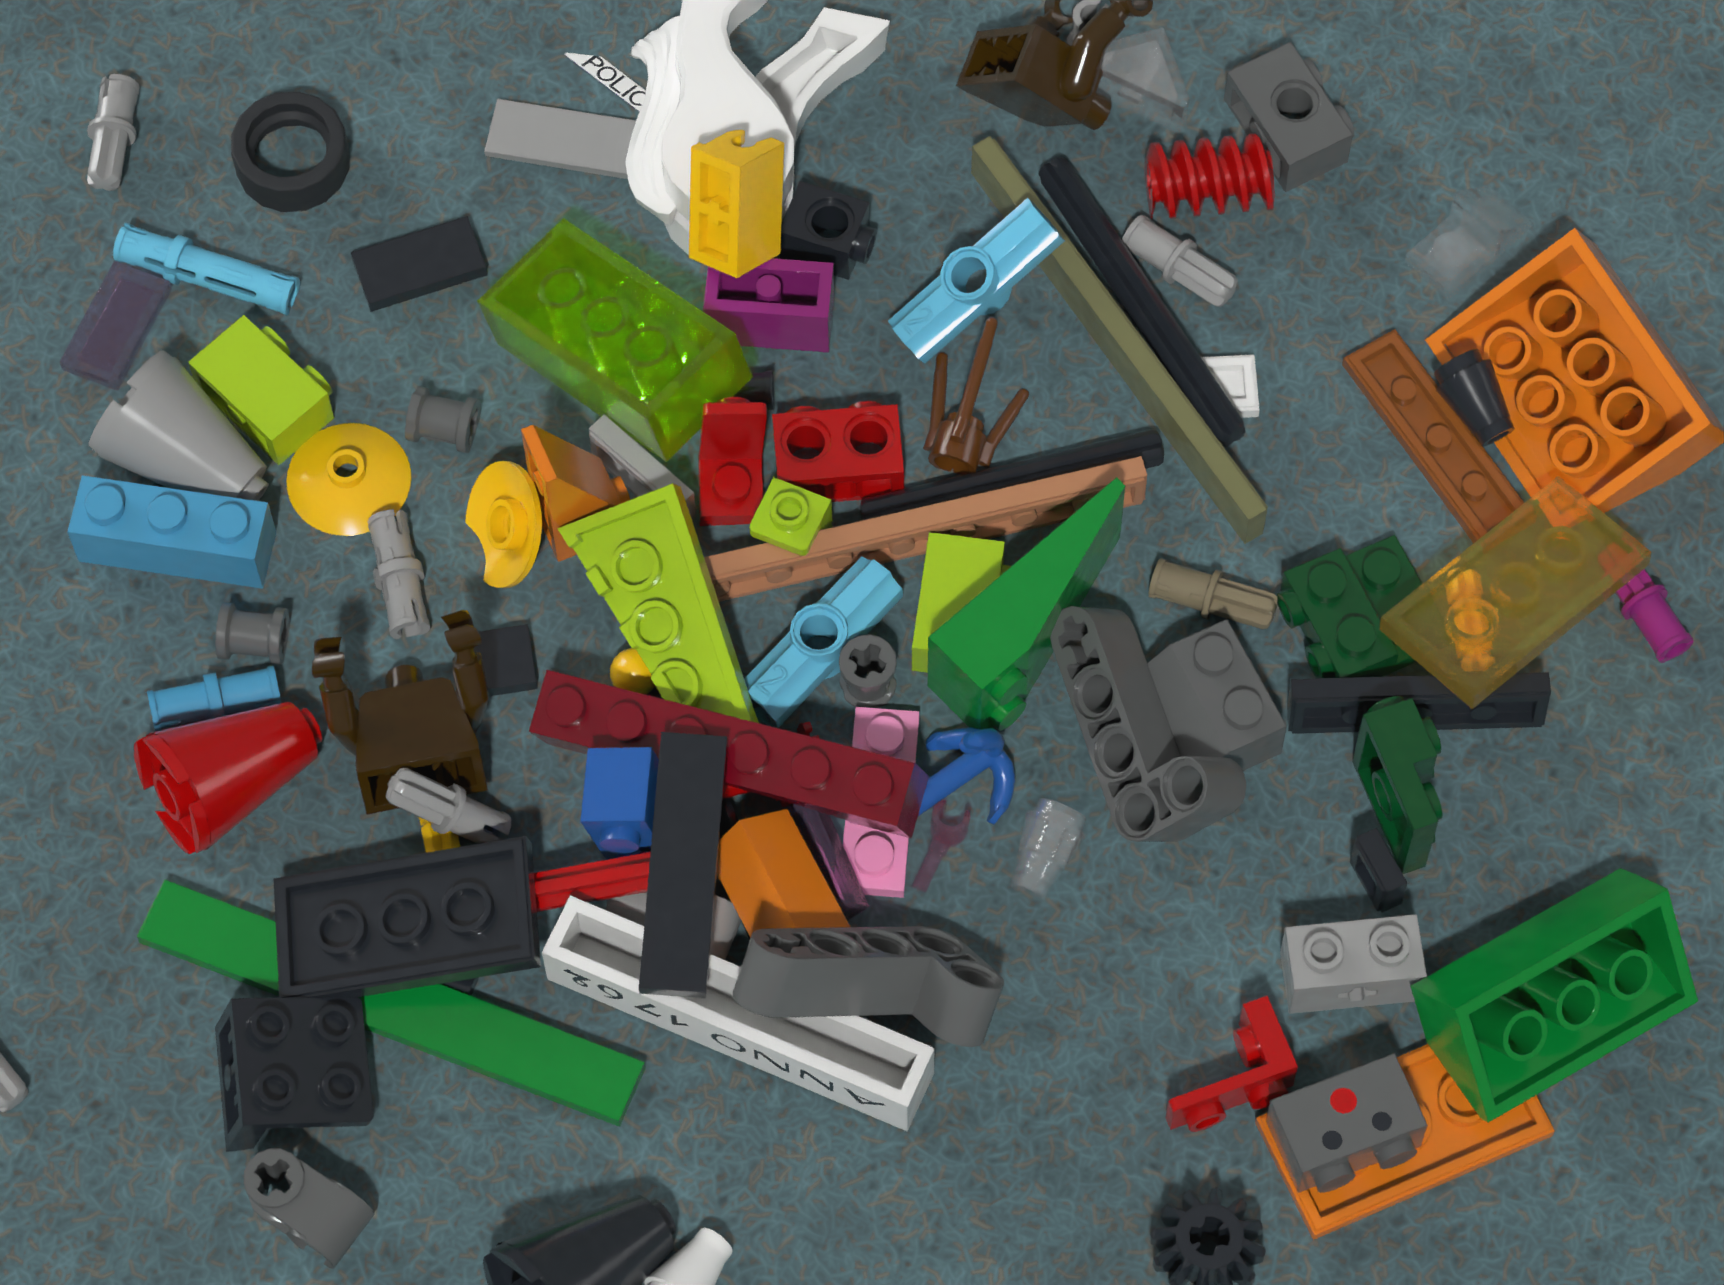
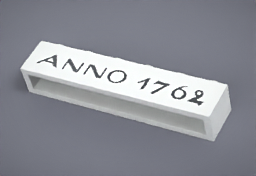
M570 895L542 951L548 980L908 1132L934 1075L935 1048L859 1016L773 1018L750 1012L737 1004L733 998V990L741 967L711 954L709 957L706 998L639 994L644 926Z

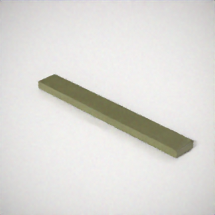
M989 136L973 145L971 174L1001 215L1005 218L1024 200L1029 198L1059 231L1065 241L1038 265L1244 544L1262 535L1268 509L1263 499L997 141Z

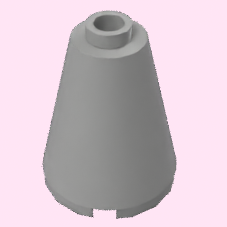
M164 350L149 358L127 382L132 388L120 403L113 399L90 437L89 447L98 453L99 457L166 488L259 501L269 483L262 479L267 468L264 462L180 361Z

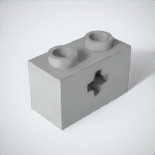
M1417 914L1285 927L1280 956L1289 1014L1415 1002L1410 986L1427 977Z

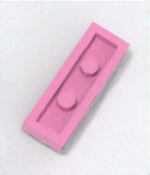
M856 707L852 747L916 764L920 711ZM845 820L839 893L904 898L909 838L853 824Z

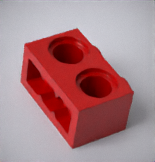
M862 401L842 409L820 410L813 406H799L789 409L786 413L772 414L777 479L829 498L832 502L863 500L904 489V466L898 404L882 405L875 401ZM864 443H874L883 448L875 454H862L855 450L856 447ZM802 448H813L820 452L818 456L812 459H800L793 455L795 451Z

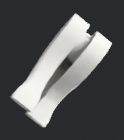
M682 0L680 16L666 21L660 28L651 31L644 39H640L632 47L630 53L633 58L641 59L646 64L648 72L645 99L634 125L625 161L628 182L637 203L662 220L670 238L689 255L691 146L699 142L706 144L729 131L744 130L745 143L741 147H751L756 142L770 137L784 142L783 222L793 197L795 145L807 117L823 98L841 83L862 73L885 51L889 20L824 7L805 36L784 54L764 67L755 77L732 51L729 38L730 34L740 23L759 11L768 0Z

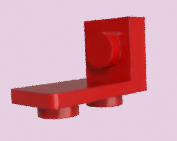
M727 397L718 400L716 403L703 404L698 452L700 526L751 523L763 499L762 453L767 421V405L765 403L750 402L741 397Z
M1268 996L1243 1004L1239 1020L1240 1028L1233 1031L1235 1045L1246 1068L1257 1065V1068L1170 1099L1166 1112V1121L1170 1130L1186 1124L1191 1132L1205 1130L1226 1118L1224 1110L1249 1102L1252 1109H1262L1268 1107L1271 1100L1288 1094L1286 1088L1294 1085L1298 1065Z

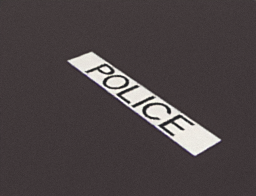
M575 53L564 54L640 112L646 90L600 56Z

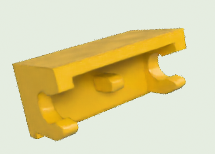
M744 130L729 131L706 144L699 142L691 146L689 258L734 278H739L781 254L784 142L770 137L756 142L751 147H741L745 143Z

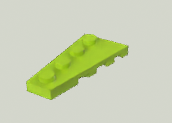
M672 483L557 528L568 547L574 549L586 568L587 572L585 574L599 596L604 597L621 625L619 628L632 649L637 650L652 674L651 680L663 699L758 723L681 486Z

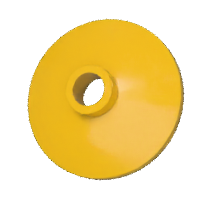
M360 423L338 424L320 430L298 448L292 457L287 471V492L297 514L315 529L338 536L364 534L370 532L367 523L369 517L389 509H394L396 515L402 508L411 486L410 463L400 444L383 430ZM344 464H353L358 467L357 471L349 477H341L336 474L337 469Z
M510 461L494 462L480 473L473 485L467 504L465 523L476 533L483 546L486 559L483 581L495 588H510L519 584L528 575L536 560L542 533L541 505L535 484L523 467Z

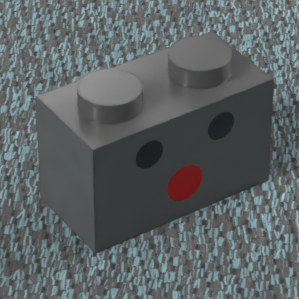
M1395 1053L1271 1100L1266 1119L1269 1130L1298 1193L1315 1186L1320 1193L1329 1192L1352 1181L1356 1176L1354 1172L1376 1163L1379 1164L1381 1169H1388L1410 1160L1417 1154L1416 1148L1421 1146L1427 1128V1123Z

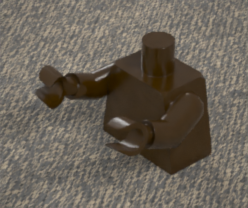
M1046 0L1044 4L1045 15L1037 16L1029 25L977 31L956 87L1023 120L1043 127L1082 124L1092 130H1096L1107 120L1112 107L1111 99L1096 91L1103 75L1101 65L1106 49L1125 28L1124 21L1127 17H1144L1149 14L1153 8V0H1133V4L1132 0H1110L1111 5L1108 8H1101L1077 33L1071 46L1058 38L1060 36L1058 30L1063 25L1073 23V10L1075 6L1072 8L1071 16L1066 17L1060 11V0Z
M460 610L441 617L449 628L444 633L445 638L455 653L452 665L457 687L456 691L449 679L439 677L424 680L419 668L412 665H400L392 668L386 674V688L366 692L359 698V711L354 704L351 686L343 675L344 653L339 652L342 637L319 638L314 641L315 658L312 661V675L314 678L323 677V683L320 684L319 689L328 728L338 741L350 753L356 756V772L367 815L399 808L389 803L386 794L388 790L387 783L390 777L395 775L400 768H409L446 787L452 784L460 785L465 789L466 795L488 790L478 740L474 733L477 732L482 723L489 700V692L482 655L476 652L474 648L482 645V639L477 628L474 627L472 618L467 610Z

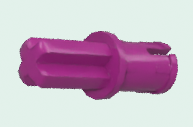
M1623 543L1606 549L1597 558V566L1624 605L1621 610L1623 617L1626 620L1633 619L1656 653V658L1660 663H1665L1686 652L1694 641L1665 600L1668 594L1663 585H1655L1629 545Z

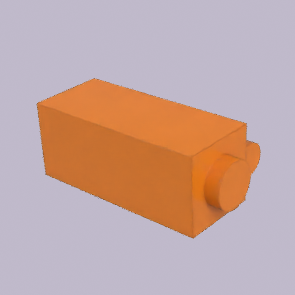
M788 809L739 820L719 840L717 875L750 938L753 932L765 928L850 927Z

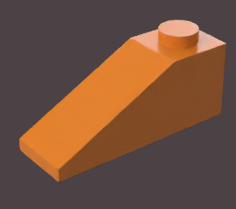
M530 425L521 429L528 474L538 492L542 513V528L557 561L560 562L577 554L573 548L568 547L557 528L631 499L622 478L617 476L610 479L601 458L535 425Z

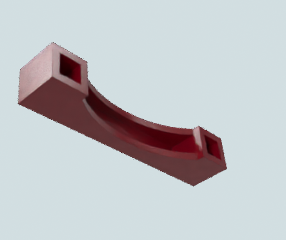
M546 670L528 731L546 744L586 755L588 748L652 747L658 759L661 732L727 736L724 785L782 800L847 820L853 824L911 839L929 778L913 762Z

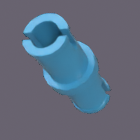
M274 666L217 678L215 672L203 675L204 681L158 691H147L155 731L281 703Z

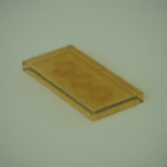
M1558 476L1381 617L1379 630L1473 709L1644 570L1650 563L1652 552Z

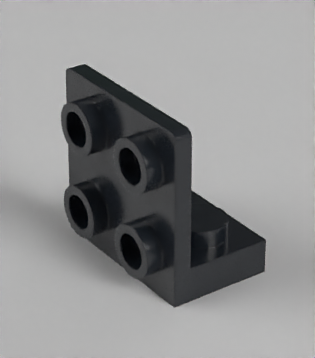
M359 997L232 998L215 1026L226 1152L254 1149L266 1129L367 1126L370 1124L374 1113L363 1008Z

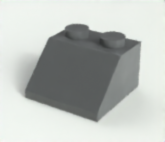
M1227 619L1170 644L1147 663L1180 756L1231 758L1244 771L1282 753L1287 726Z

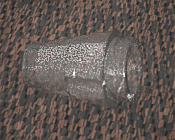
M1040 798L1034 810L1026 811L1013 869L1014 874L1009 885L1021 892L1028 889L1032 891L1033 897L1045 900L1049 890L1052 889L1086 838L1085 833L1082 832L1087 820L1086 817L1064 804Z

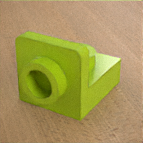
M773 477L749 525L750 535L797 555L805 556L809 553L818 532L833 528L832 500Z

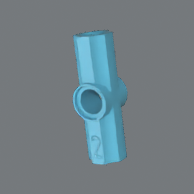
M1027 198L976 244L961 247L950 253L943 262L940 275L891 317L888 322L902 342L919 360L926 363L980 315L993 314L1002 309L1009 300L1012 287L1065 240L1049 219ZM986 269L987 276L981 288L975 292L966 293V284L970 276L978 270Z
M861 556L816 604L805 606L796 613L791 621L788 634L744 678L758 722L763 725L779 728L824 679L831 678L840 672L839 657L842 648L847 642L857 636L867 635L903 597V588L895 581L889 570L875 559L869 560ZM818 635L826 636L834 641V644L821 650L812 649L804 643L811 637Z

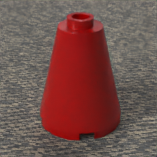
M284 702L148 733L145 737L134 743V760L144 790L152 786L155 787L159 800L166 810L155 812L175 843L185 853L192 854L196 852L197 854L209 849L318 757L317 744L322 742V733L315 717L307 708L299 710L293 703Z

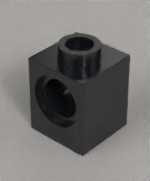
M800 181L781 225L780 259L834 263V276L849 280L856 262L863 264L868 262L876 241L877 229L870 227L869 202ZM825 230H837L843 233L835 238H825L818 235Z

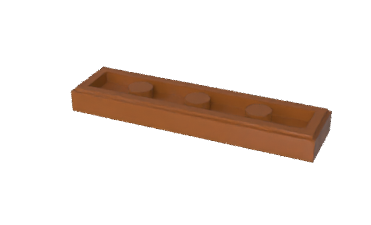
M1395 329L1343 358V367L1482 556L1535 526L1537 520L1481 446L1477 438L1474 437L1436 391L1438 386Z

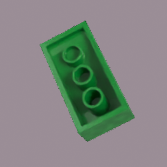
M1117 477L928 637L927 686L969 728L983 730L995 726L999 731H1002L1012 725L1025 710L1026 702L1024 699L1027 698L1053 653L1050 636L1061 611L1065 608L1082 604L1120 539L1125 485Z

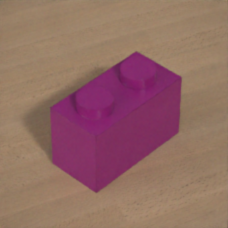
M772 258L739 278H734L708 266L703 305L706 344L829 353L835 298L834 263Z

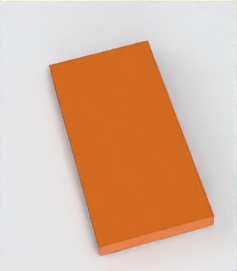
M1428 1044L1396 1057L1427 1123L1422 1144L1416 1148L1417 1154L1410 1160L1392 1168L1381 1169L1379 1164L1376 1163L1354 1172L1356 1176L1352 1181L1340 1188L1323 1193L1318 1192L1316 1186L1300 1193L1297 1192L1266 1123L1268 1113L1257 1117L1255 1124L1312 1239L1315 1240L1552 1137L1555 1130L1537 1096L1530 1098L1488 1123L1479 1117Z

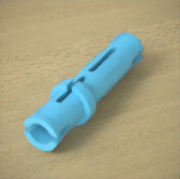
M125 223L124 227H121L114 244L113 259L115 261L136 265L162 274L164 281L178 285L180 281L195 284L230 297L264 306L287 316L290 312L288 306H293L300 289V278L277 273L239 259L205 250L204 248L194 246L192 239L177 235L172 239Z

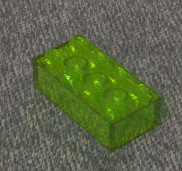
M564 218L477 300L499 346L601 417L605 414L631 438L665 462L676 454L701 429L703 404L716 403L720 399L733 397L753 377L736 334Z

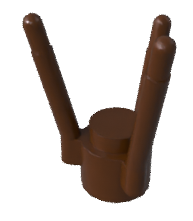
M989 317L985 322L958 412L950 413L946 421H944L948 355L940 352L936 356L930 428L923 447L924 450L930 451L928 460L935 468L949 472L953 469V473L960 475L976 472L978 465L989 468L996 447L1029 397L1027 389H1020L987 437L983 433V422L972 416L998 321L994 317Z

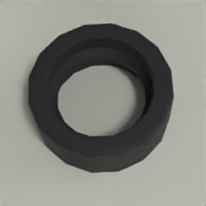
M299 91L278 92L257 100L239 116L231 134V156L236 175L245 193L261 206L276 211H306L327 202L342 187L350 169L349 146L345 128L336 110L319 97ZM303 126L316 130L322 135L326 143L324 159L312 170L301 175L290 177L271 175L259 169L255 161L257 144L267 134L282 127Z

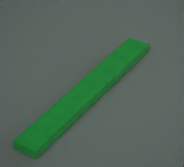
M164 879L137 934L139 943L279 996L275 921ZM441 984L359 997L362 1001L365 1030L618 1127L622 1124L646 1069L645 1062Z

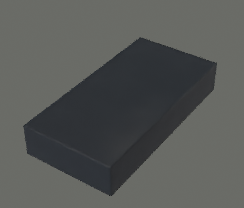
M468 216L350 252L370 312L487 276L486 265Z

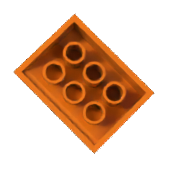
M1576 228L1565 234L1425 339L1441 365L1473 349H1478L1484 360L1491 359L1510 414V420L1515 427L1510 434L1495 442V445L1556 536H1560L1683 473L1724 443V427L1598 246Z

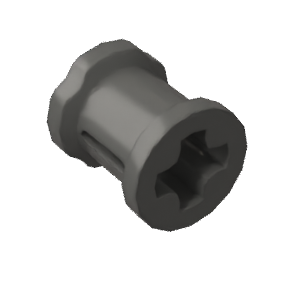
M417 386L412 394L407 411L406 440L418 442L421 437L455 444L457 451L469 453L480 420V400L468 397L465 402L442 398L430 395L428 388Z
M222 603L216 626L215 647L217 658L229 660L232 654L269 657L271 664L283 665L290 630L288 609L276 608L274 613L241 611L237 610L233 603Z
M861 635L848 641L842 648L839 657L841 674L839 683L845 700L855 708L884 706L894 696L897 686L894 678L897 662L895 651L890 643L878 636ZM870 667H874L879 670V673L876 671H871L867 674L866 678L857 676V673L865 674Z

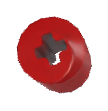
M1256 133L1246 136L1242 152H1240L1232 136H1224L1222 138L1217 154L1208 138H1200L1197 141L1193 156H1191L1183 140H1176L1173 142L1169 159H1167L1159 142L1149 144L1144 168L1151 220L1156 203L1159 202L1163 203L1169 218L1176 219L1182 200H1187L1194 217L1201 216L1205 198L1212 199L1218 215L1225 214L1229 196H1236L1243 213L1249 212L1254 194H1260L1266 209L1273 210L1275 188L1271 153L1268 147L1266 150L1264 149Z

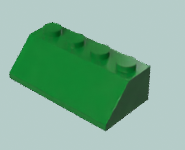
M1622 868L1410 986L1428 1045L1479 1117L1488 1123L1698 1002L1668 888Z

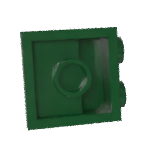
M1395 535L1346 556L1342 549L1339 548L1283 573L1281 592L1276 595L1278 597V607L1286 624L1291 629L1300 626L1310 645L1305 647V654L1310 669L1316 678L1383 677L1452 646L1453 638Z
M1393 696L1377 702L1366 714H1363L1352 762L1393 857L1402 874H1406L1426 867L1431 846L1436 840L1435 832L1438 820L1442 819L1440 800L1433 785L1430 783V780L1434 778L1437 754L1441 753V742L1433 721L1428 716L1420 717L1412 698L1405 700L1402 696Z

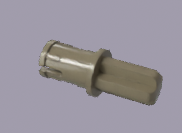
M1160 558L1156 564L1148 592L1149 598H1158L1202 611L1201 617L1208 620L1212 614L1259 629H1268L1273 622L1278 604V597L1274 593L1224 579L1223 571L1216 569L1213 575L1167 562L1163 558Z

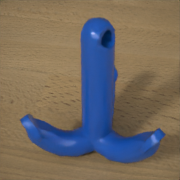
M970 727L936 732L927 738L925 744L928 751L960 749L964 754L928 778L918 817L978 774L990 768L994 781L987 822L994 825L1010 805L1016 780L1013 762L1003 750L1005 743L1003 735L992 728L981 730Z

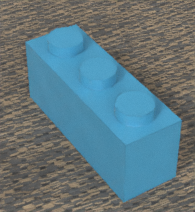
M83 475L67 531L79 562L262 589L276 537V529L268 502Z

